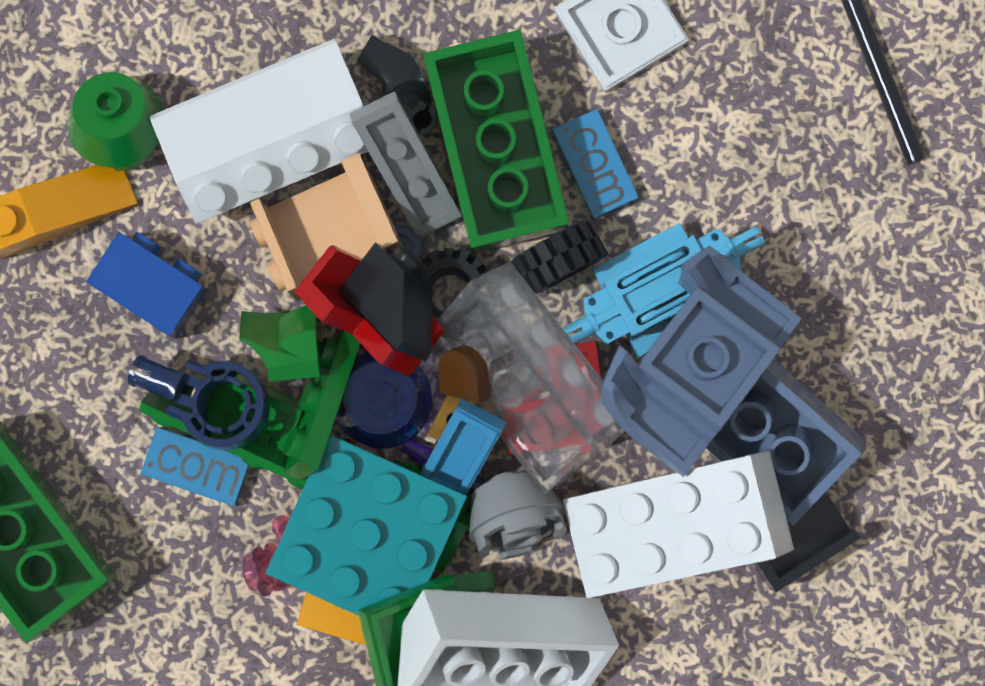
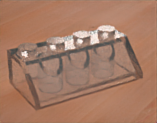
M511 262L471 280L437 319L445 328L443 335L432 347L440 358L445 352L459 345L473 347L484 358L489 372L490 398L475 404L506 422L500 437L545 495L608 448L624 432L623 428L602 405L601 390L604 381Z

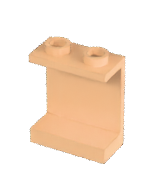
M360 153L341 161L345 173L267 208L259 198L250 202L256 218L249 221L253 234L261 248L268 245L275 261L268 265L271 277L280 292L287 289V292L297 301L301 299L294 291L329 246L334 245L362 259L375 242L393 251L398 246L403 247L370 169Z

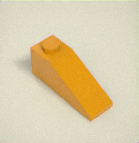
M95 165L1 195L0 259H5L138 205L125 170L116 171L114 168Z

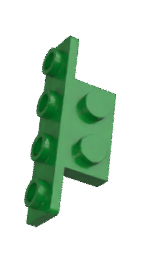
M237 374L235 378L248 386L245 390L253 393L256 403V395L251 383L243 375ZM235 384L222 385L208 400V421L213 427H220L227 431V436L218 435L211 431V438L227 439L238 435L230 433L228 427L240 420L246 406V400L243 396V391L245 390L240 389ZM264 384L269 394L270 413L263 431L248 445L239 449L225 451L240 457L247 465L253 468L269 470L286 478L291 485L303 489L309 476L300 480L283 473L289 457L283 454L286 440L291 430L295 426H299L304 413L303 410L299 409L300 400ZM151 392L141 401L139 411L150 416L154 422L161 426L177 428L190 434L182 421L166 414V409L168 405H171L188 413H193L192 409ZM198 423L199 428L202 429V425Z

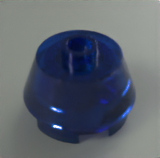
M369 352L363 353L355 358L336 415L337 421L349 437L371 448L388 449L403 445L422 430L430 415L432 392L428 378L419 365L410 376L380 365Z

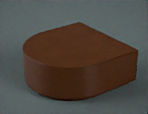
M459 345L441 356L438 364L440 393L460 399L463 398L478 404L490 398L488 367L484 358L476 349L468 345Z

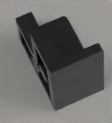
M825 494L818 499L794 526L787 521L794 547L793 551L774 559L752 564L769 590L778 592L861 537L855 529L849 528L829 495Z

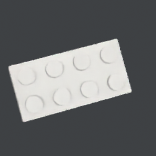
M769 450L690 468L684 477L680 476L677 472L563 499L586 598L774 559L794 550Z

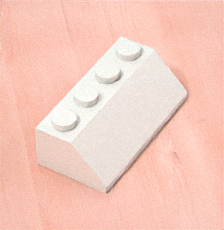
M335 38L150 116L151 123L176 185L195 224L340 164L342 160L357 153L361 155L368 152L350 117V113L364 106Z
M439 589L422 590L402 625L398 686H592L619 647V643L599 598L444 591Z

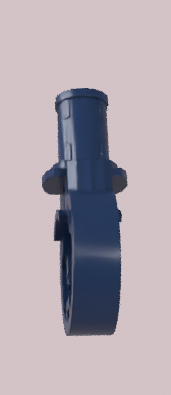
M139 355L132 365L144 372L150 373V376L147 377L132 370L129 371L128 384L130 386L139 387L192 409L193 413H188L168 405L166 414L182 421L187 431L195 439L212 448L234 450L244 447L260 435L268 421L270 413L268 391L256 374L240 364L219 361L203 365L196 361L188 360L185 368L207 377V379L202 380L183 371L175 370L150 360L146 356ZM237 374L243 375L251 383L256 395V403L253 393L245 390L248 386L235 378ZM235 384L240 389L245 390L243 391V396L246 400V406L240 420L228 427L230 433L238 435L227 439L211 438V431L222 436H227V431L220 427H213L208 421V400L222 385ZM193 389H196L193 397H190ZM198 423L202 425V429L199 428Z

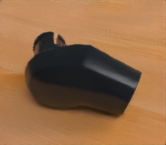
M372 34L356 62L381 82L383 97L395 91L418 134H428L436 127L438 115L434 107L431 106V93L424 81L419 66L410 54Z

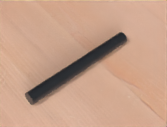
M841 0L906 164L909 165L926 158L863 0Z

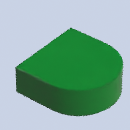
M495 570L451 576L455 578L458 591L490 592L495 591V588H497Z

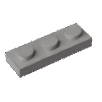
M395 91L350 113L353 126L416 235L418 234L421 237L462 217L456 200Z

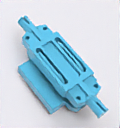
M678 223L593 268L591 271L601 290L583 299L584 317L563 328H559L562 337L581 329L580 332L564 340L566 345L570 348L572 345L593 334L607 345L626 335L637 358L646 354L690 297V294L678 284L682 272L681 265L701 250L711 246L741 270L739 257L765 245L762 236L747 244H743V242L757 236L760 233L759 229L753 226L751 229L730 240L719 229H716L696 240L694 235L688 238L683 227Z

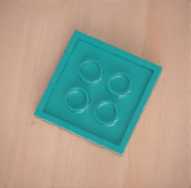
M330 434L319 469L309 475L265 574L359 616L358 610L430 581L467 495Z

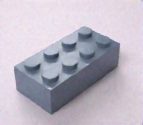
M773 359L706 448L720 461L769 450L786 519L794 526L862 455L865 440Z

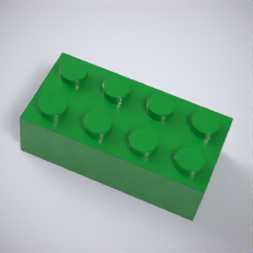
M521 29L423 53L425 68L471 253L474 254L555 234L569 227V220Z
M0 422V609L25 643L40 638L118 577Z

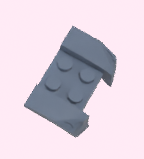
M711 246L701 250L681 265L682 272L678 284L690 294L687 301L638 364L628 351L619 345L601 390L602 405L623 430L682 477L688 473L708 444L721 430L802 320L799 315L749 278Z

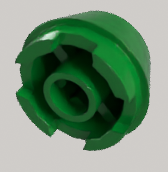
M115 72L95 75L80 86L73 99L67 119V132L70 142L76 152L90 163L101 167L114 168L116 171L135 168L152 157V151L159 143L150 116L163 111L164 106L156 92L141 81Z

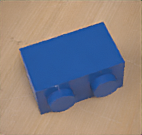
M137 231L131 239L118 232L86 280V283L163 333L176 339L208 291L207 288L198 283L203 274L177 258L173 266L156 256L162 247Z

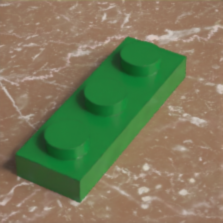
M339 330L332 337H325L322 340L320 377H315L314 382L310 381L302 393L299 409L303 410L304 413L299 427L295 426L291 430L283 450V454L289 456L283 473L303 480L319 469L360 346V342L348 332Z

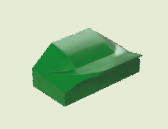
M307 305L291 312L261 313L241 311L239 340L249 345L262 357L268 371L269 382L320 377L321 320Z

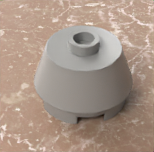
M505 472L494 476L489 482L481 485L472 493L469 539L476 542L481 558L490 555L489 551L497 550L500 560L527 555L538 551L539 546L537 542L551 533L554 539H561L566 534L567 529L563 519L566 513L565 507L539 473Z

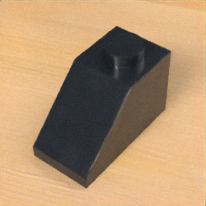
M375 242L340 287L339 291L396 350L426 361L431 354L433 284L419 271V268L422 266L421 261L408 250L398 246L393 251Z

